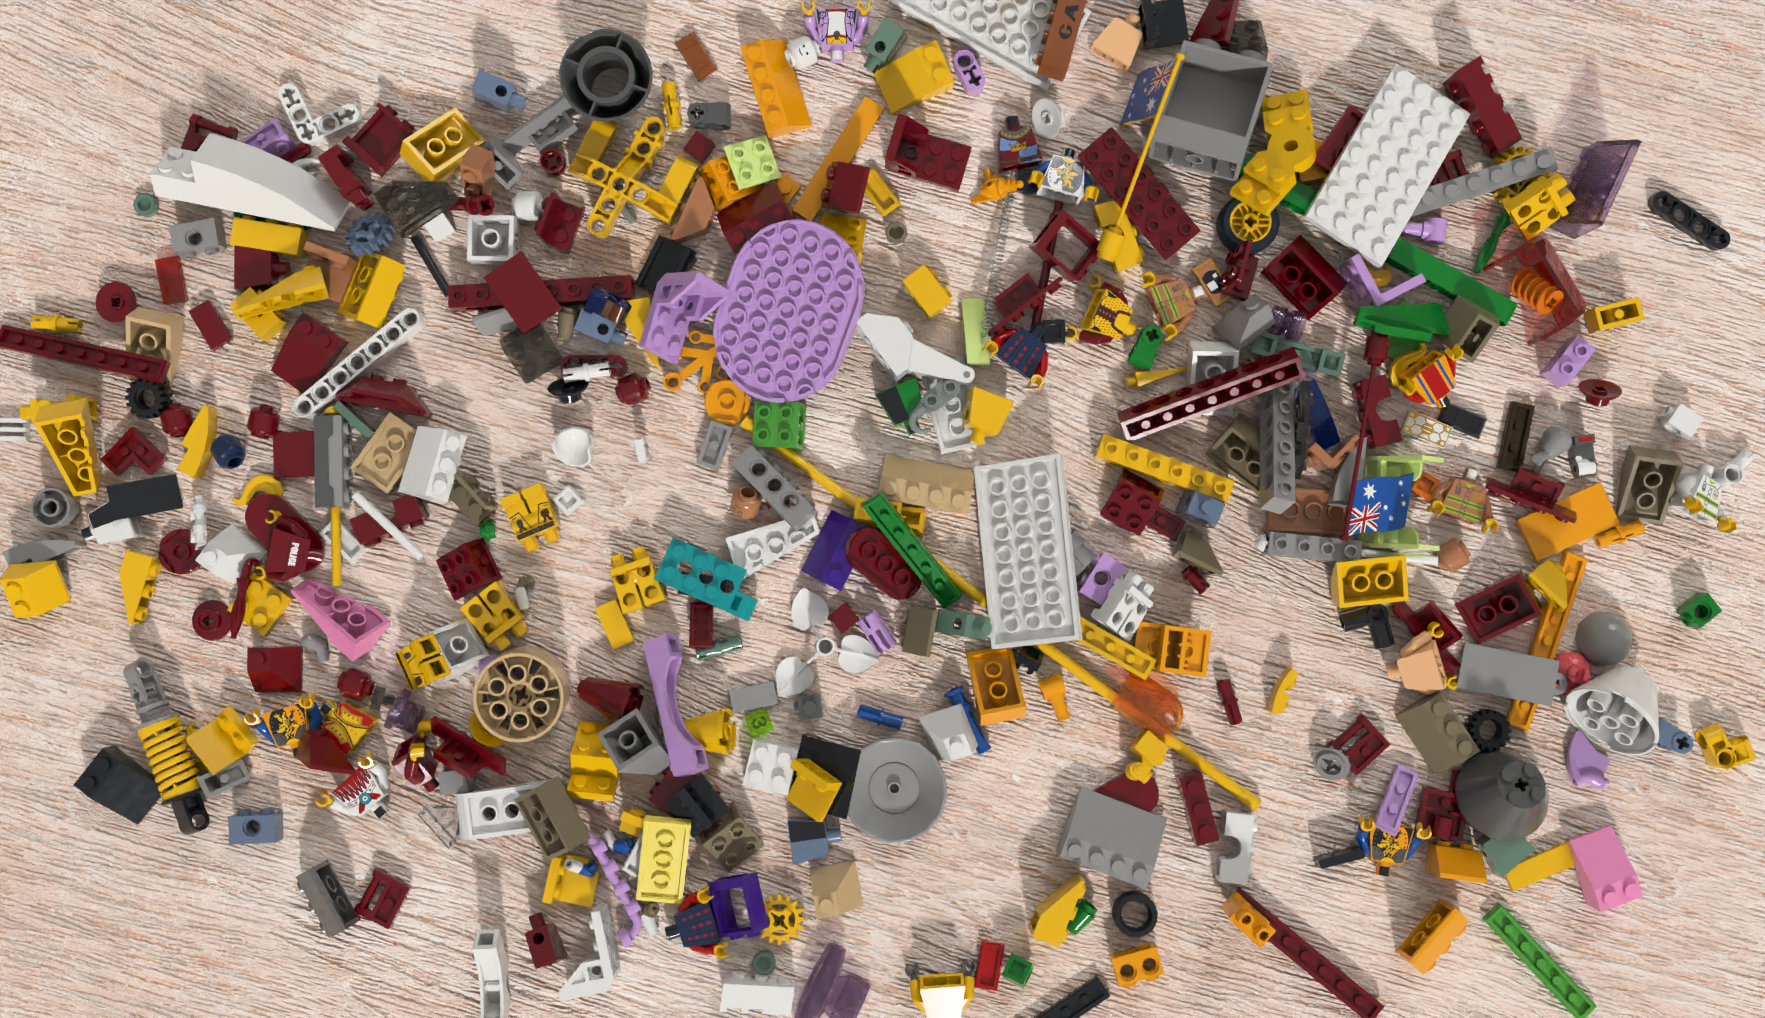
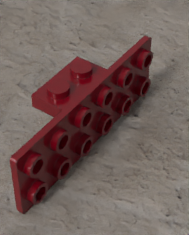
M1111 127L1078 154L1077 158L1116 204L1122 208L1139 158L1114 128ZM1143 163L1125 214L1164 260H1167L1200 232V229L1169 194L1168 188L1156 179L1151 168Z

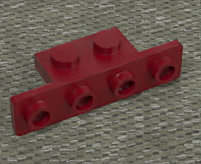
M1026 273L995 297L994 300L996 301H992L1005 319L989 330L988 335L994 334L996 336L1005 331L1007 328L1004 325L1011 320L1015 323L1025 315L1023 311L1030 306L1033 309L1043 302L1041 297L1049 292L1052 295L1062 286L1059 283L1063 279L1059 276L1041 290L1032 277Z
M1519 466L1510 485L1487 477L1485 481L1486 489L1493 495H1504L1518 505H1529L1536 512L1541 514L1549 513L1564 523L1569 521L1575 524L1577 520L1575 511L1556 504L1565 487L1564 483L1522 466Z
M1405 601L1393 602L1391 608L1394 615L1404 621L1410 633L1414 636L1427 631V626L1431 622L1440 624L1434 629V633L1441 629L1444 631V634L1440 638L1433 636L1432 640H1436L1444 670L1448 671L1451 675L1457 673L1460 663L1447 648L1459 641L1463 634L1433 601H1430L1414 612Z
M437 716L431 718L432 734L445 741L433 751V758L469 780L484 766L501 776L506 773V759L502 754L494 752L479 743L464 731L451 726L446 720H441Z

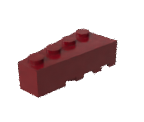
M1479 56L1457 70L1442 84L1447 96L1452 98L1455 104L1470 113L1467 119L1469 129L1474 136L1478 137L1484 153L1492 159L1522 140V137L1510 113H1504L1502 109L1504 101L1500 94L1494 93L1491 87V83L1494 81L1490 73L1485 75L1481 67L1484 61Z

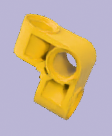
M1719 723L1695 731L1696 741L1701 748L1705 762L1710 767L1731 769L1756 759L1747 735L1737 736L1728 740ZM1720 753L1722 754L1721 762L1718 760Z

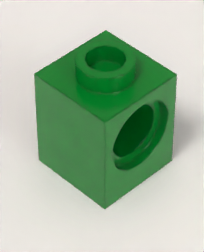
M1697 592L1676 608L1680 614V620L1686 626L1695 628L1703 627L1722 612L1709 593ZM1697 606L1700 610L1698 616L1695 615V608Z
M1011 953L1002 973L1003 979L1025 989L1034 969L1033 963Z

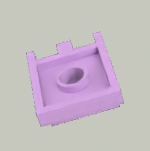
M1360 254L1351 257L1339 265L1340 275L1348 282L1351 288V297L1360 306H1380L1426 282L1425 277L1421 273L1381 294Z

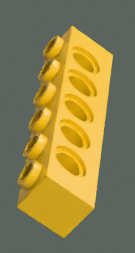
M1106 434L1100 437L1093 456L1096 459L1179 489L1198 491L1223 503H1227L1235 482L1234 480Z

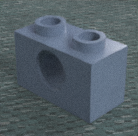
M263 808L257 813H251V809L237 810V814L228 816L229 845L275 843L282 840L283 811L274 812V808ZM254 820L259 823L258 831L253 828Z

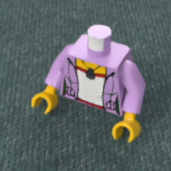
M802 0L801 7L806 12L804 19L809 36L821 46L822 51L830 52V61L832 63H843L844 51H853L854 45L861 42L868 30L869 13L867 11L870 10L872 1L869 0L868 7H863L861 0H859L857 3L858 8L815 9L814 13V0H811L812 6L810 8L804 7Z

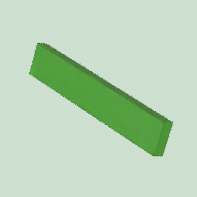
M1497 903L1482 918L1574 1018H1586L1597 1007L1500 903Z

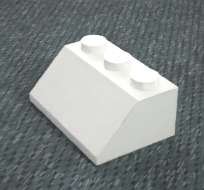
M417 426L398 492L441 505L448 502L455 478L453 475L457 472L467 436L446 429Z

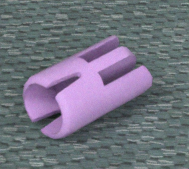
M876 610L871 611L868 615L863 616L857 621L878 656L883 654V651L889 650L891 646L897 645L895 638Z

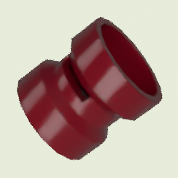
M548 149L541 154L540 164L550 176L558 177L563 175L566 171L567 163L557 150Z

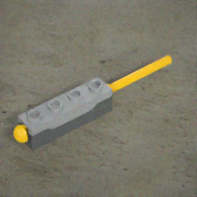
M331 405L324 411V414L328 416H314L315 508L331 509L332 586H342L340 513L342 508H350V503L353 500L351 498L353 493L349 480L352 479V469L349 466V457L352 456L349 434L352 432V425L334 409V405Z

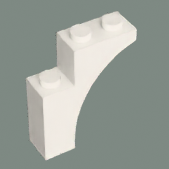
M500 929L476 930L472 950L479 978L480 1018H508L511 1003L506 985L509 961Z

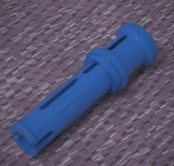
M963 685L957 686L946 692L944 696L949 698L952 706L962 703L978 743L976 751L978 754H982L991 749V746L971 710L973 705L971 702H968L963 692Z

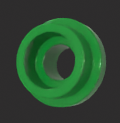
M483 519V524L479 525L481 538H486L487 542H490V539L496 538L493 520L487 521Z

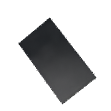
M176 474L106 486L113 520L183 508Z

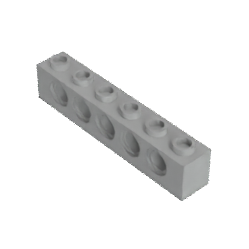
M1294 382L1259 394L1260 509L1282 514L1295 503Z

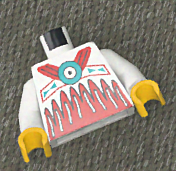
M366 751L367 760L358 756L360 768L355 771V775H351L331 793L333 795L329 797L327 790H320V794L325 798L318 799L315 797V802L319 807L328 806L331 809L351 816L361 817L371 810L378 819H381L390 811L382 802L390 793L388 789L390 785L388 772L377 760H373L372 752Z

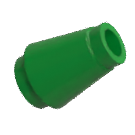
M1085 899L1077 902L1075 906L1078 908L1073 921L1069 920L1067 925L1069 932L1077 935L1096 917V907Z

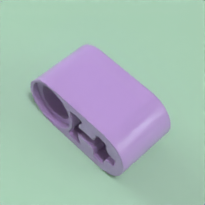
M965 49L958 51L954 56V72L965 92L970 96H977L984 89L985 76L972 52ZM966 59L970 64L967 67H961L958 61ZM971 77L974 82H978V86H976L974 83L970 84Z

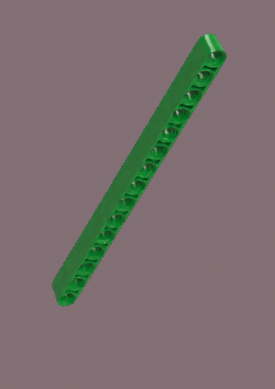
M1248 152L1246 153L1238 180L1244 175L1243 168L1254 157ZM1296 180L1297 183L1279 203L1304 216L1318 192ZM1400 237L1385 260V263L1412 278L1422 273L1426 279V282L1423 284L1453 301L1457 295H1460L1499 317V326L1505 327L1517 307V304L1511 299Z

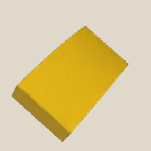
M1287 667L1276 681L1267 705L1269 713L1274 715L1280 714L1289 705L1287 701L1290 697L1284 691L1290 690L1296 684V678L1299 675L1293 668Z

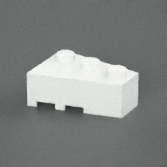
M734 970L732 973H727L724 980L719 1012H727V1008H741L740 1013L756 1010L762 1011V1014L791 1016L796 982H792L788 977L770 979L768 975L755 974L754 976H748L743 971Z

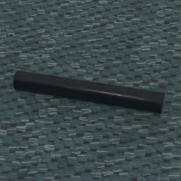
M419 235L412 236L410 238L443 295L448 297V283Z

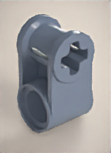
M1659 718V741L1657 745L1671 752L1681 754L1690 752L1693 748L1691 736Z

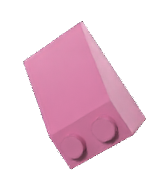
M1611 825L1603 826L1567 840L1587 905L1603 912L1643 896L1637 874Z

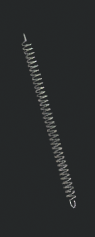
M1004 207L1002 208L1005 212H1012L1011 210H1004ZM1001 221V223H1003V224H1006V225H1009V224H1010V223H1008V222H1002V221ZM1001 223L999 224L1002 228H1009L1008 226H1001ZM998 237V239H1000V240H1003V241H1006V240H1007V239H1005V238H999V237ZM995 247V250H996L995 252L998 251V252L1004 253L1003 250H997V249H996L997 247ZM994 262V263H993V264L1002 265V263H1000V262ZM993 266V267H992V268L1001 269V267H999V266ZM992 269L991 274L992 272L1001 273L998 270ZM992 274V275H991V276H995V277H1000V275H996V274H994V275ZM990 282L988 284L989 288L998 289L997 287L990 286V284L999 285L998 283ZM988 288V292L997 293L996 291H990ZM984 308V311H985L984 313L987 312V313L993 314V312H991V311H986V310H985L986 308ZM983 313V317L992 318V316ZM988 319L982 320V323H983V321L992 322V320H988Z

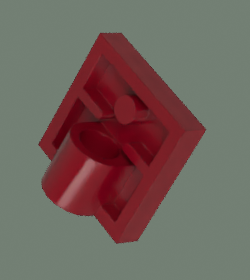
M1422 786L1414 831H1417L1416 824L1420 822L1422 823V830L1430 825L1432 837L1462 842L1466 820L1458 808L1455 793Z

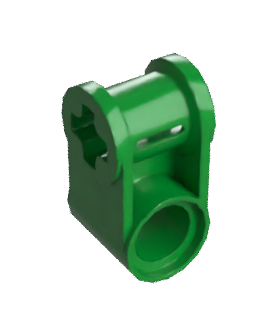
M1150 325L1141 330L1129 354L1128 363L1147 371L1150 370L1163 337V333H1160L1158 326ZM1152 331L1155 339L1148 341L1149 337L1146 333Z

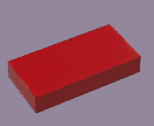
M981 940L974 987L997 991L1005 947L1004 943Z

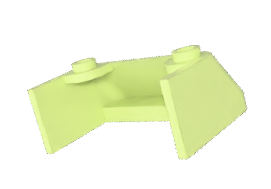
M1425 455L1370 456L1365 459L1363 479L1371 477H1399L1414 472L1413 481H1416L1422 475L1423 463H1443V458ZM1403 527L1393 531H1367L1359 533V541H1362V545L1367 548L1440 551V546L1419 544V533L1412 527Z

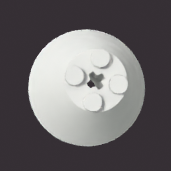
M1640 666L1615 667L1571 690L1566 697L1564 710L1569 721L1595 744L1597 741H1600L1610 746V751L1620 754L1643 755L1651 752L1659 741L1657 695L1659 687L1646 675V671Z

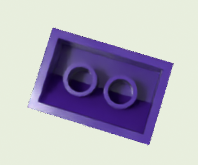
M831 510L801 571L842 591L853 569L846 559V543L854 531L866 526Z

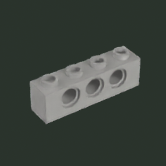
M750 445L731 465L797 532L816 514L813 507L815 503L807 495L803 497L798 492L800 488L791 479L787 481L782 476L784 472L777 464L771 465L766 460L768 456L761 448L755 449ZM764 467L765 472L762 475L757 476L754 474L756 468ZM775 482L781 483L778 491L770 490L771 484ZM788 499H797V503L795 506H785V503Z

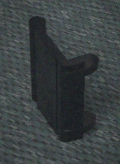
M659 235L635 284L655 292L657 282L666 273L688 272L692 262L696 263L697 261L695 257L697 253L689 247Z

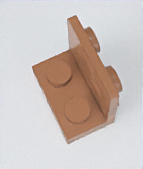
M306 241L303 250L310 253L306 266L314 265L316 268L321 267L330 297L328 299L342 303L357 261L349 256Z

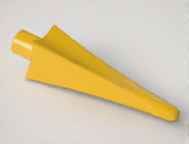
M1186 367L1135 372V374H1131L1132 377L1125 378V384L1127 387L1135 386L1136 390L1165 377L1185 372Z

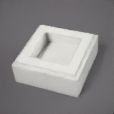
M644 439L634 440L638 463H649L647 442Z
M570 484L552 499L567 517L585 502Z

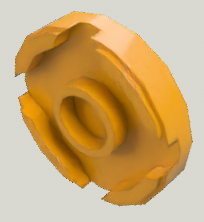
M731 379L719 380L713 383L707 390L704 398L705 409L708 415L715 422L724 425L735 424L742 420L750 406L749 395L737 387Z

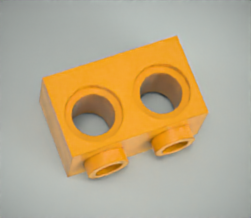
M1153 942L1109 954L1119 986L1125 988L1132 987L1137 984V981L1144 979L1146 981H1153L1158 979L1159 975L1164 974L1157 947ZM1147 958H1152L1153 965L1149 968H1144L1142 966L1143 961ZM1123 965H1131L1129 973H1120Z

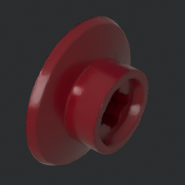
M122 282L108 283L99 290L96 296V309L103 319L115 323L126 320V315L136 308L135 293L128 285ZM117 300H120L121 305L119 307L117 306Z
M1587 379L1578 385L1580 392L1586 395V402L1594 406H1607L1610 400L1616 399L1622 394V389L1618 385L1606 380Z
M208 600L201 603L195 609L192 616V625L196 634L208 641H216L225 637L231 628V612L227 610L228 606L218 600ZM211 617L214 620L211 624L207 622V618Z

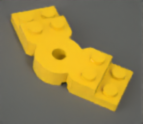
M1307 89L1264 98L1262 108L1265 133L1268 141L1267 150L1255 154L1243 168L1244 175L1230 189L1232 197L1266 217L1297 183L1295 172H1305L1313 165L1316 159V146L1312 135L1314 131Z

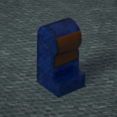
M594 284L583 311L590 314L594 312L616 324H623L632 307L626 300Z

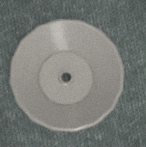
M902 737L881 738L861 748L848 811L852 823L868 837L886 843L910 842L927 833L941 817L947 799L946 775L936 756L922 744ZM896 784L899 789L896 792H892L890 786Z

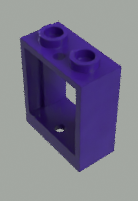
M757 872L721 877L707 883L710 887V896L714 895L711 901L720 938L729 937L730 940L744 937L743 935L747 934L748 938L761 935V930L769 927ZM742 887L750 924L737 925L729 889Z

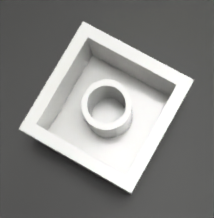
M468 215L467 261L472 265L500 266L519 253L520 221L514 215Z
M755 737L752 742L742 785L788 796L794 770L790 765L793 759H797L799 747Z

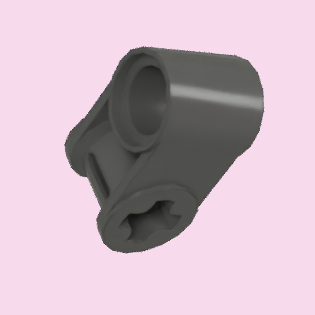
M697 102L688 107V120L695 129L728 130L731 128V105L729 103ZM696 113H701L699 119H695Z

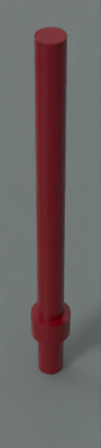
M1055 200L1053 213H1050L1049 220L1056 212L1063 209L1064 202ZM1058 232L1046 247V250L1053 256ZM1044 260L1038 286L1041 290L1048 286L1051 266ZM1046 294L1041 297L1043 302L1034 308L1030 329L1036 322L1041 324Z

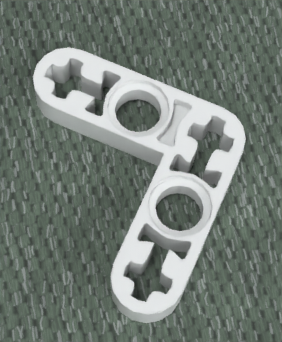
M286 83L279 89V98L298 138L309 146H316L357 126L362 120L361 111L352 104H345L314 119L299 88L291 83ZM289 90L293 92L292 97L297 104H293L287 97ZM303 109L306 113L304 119L296 120L294 117L295 112ZM349 111H352L353 113H355V114L352 115V116H353V119H352V120H349L348 118H346V117H348V112H349ZM337 116H339L340 118H342L341 121L344 123L343 125L341 124V122H340V120L337 118ZM334 120L336 123L335 128L331 131H326L324 127L326 121ZM302 126H307V128L313 133L311 135V140H309L306 137L308 135L307 131Z

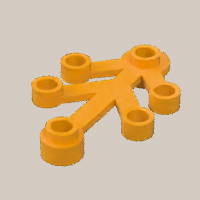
M694 330L689 334V340L694 345H699L702 342L715 345L713 335L703 334L698 330ZM699 334L700 340L693 341L692 336ZM716 346L709 350L682 347V353L679 358L684 356L697 359L677 374H666L663 378L664 387L671 392L678 391L682 386V381L703 367L698 390L706 395L707 391H702L701 385L707 383L709 388L711 386L713 360L717 356ZM720 364V368L716 371L717 378L719 380L729 379L728 374L724 378L719 376V372L724 370ZM671 379L677 380L676 386L671 387L669 385Z

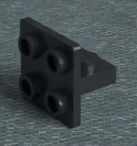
M699 773L665 802L677 818L692 819L690 835L693 838L702 831L707 830L719 817L729 810V806L702 773Z

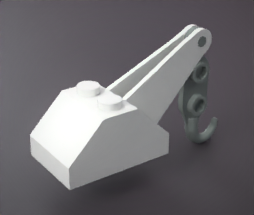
M866 313L859 318L856 332L896 384L907 377L908 374L942 380L922 396L917 407L912 410L908 418V424L915 433L926 434L930 432V427L925 429L919 428L916 425V419L922 414L937 411L959 394L962 384H970L974 380V370L913 339V329L907 321L902 322L899 317Z

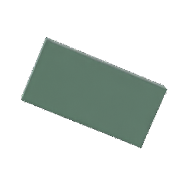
M338 401L334 405V409L365 438L371 439L376 430L347 403Z

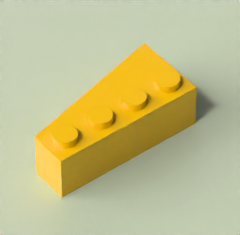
M84 398L40 407L34 424L73 496L97 492L102 472L88 399Z

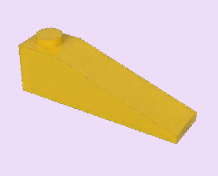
M314 265L303 267L302 271L294 273L232 310L236 320L330 298L321 267L316 268Z

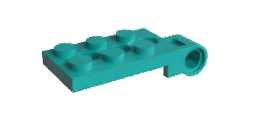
M672 538L654 580L748 622L758 603V600L738 591L747 572L746 569L679 539ZM682 561L689 562L692 566L691 572L685 575L681 574L678 571L679 563ZM707 570L712 573L713 579L710 583L704 584L699 580V575L702 571ZM730 580L734 585L733 591L730 593L722 592L720 588L722 581Z

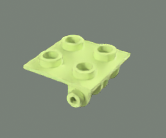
M766 135L723 147L739 190L762 183L766 186L773 182L772 180L781 178Z

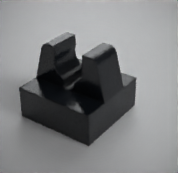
M1022 646L1016 660V668L1019 669L1023 664L1028 667L1026 674L1031 675L1034 671L1037 672L1041 666L1044 653L1031 646Z

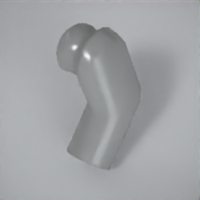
M311 633L301 638V645L303 647L316 651L318 663L329 661L324 639Z

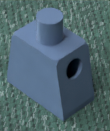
M479 69L471 90L476 101L506 112L510 111L511 106L524 110L527 97L516 93V86L513 83ZM502 93H505V94H506V95L503 96V97H500V96H499V95L502 94Z

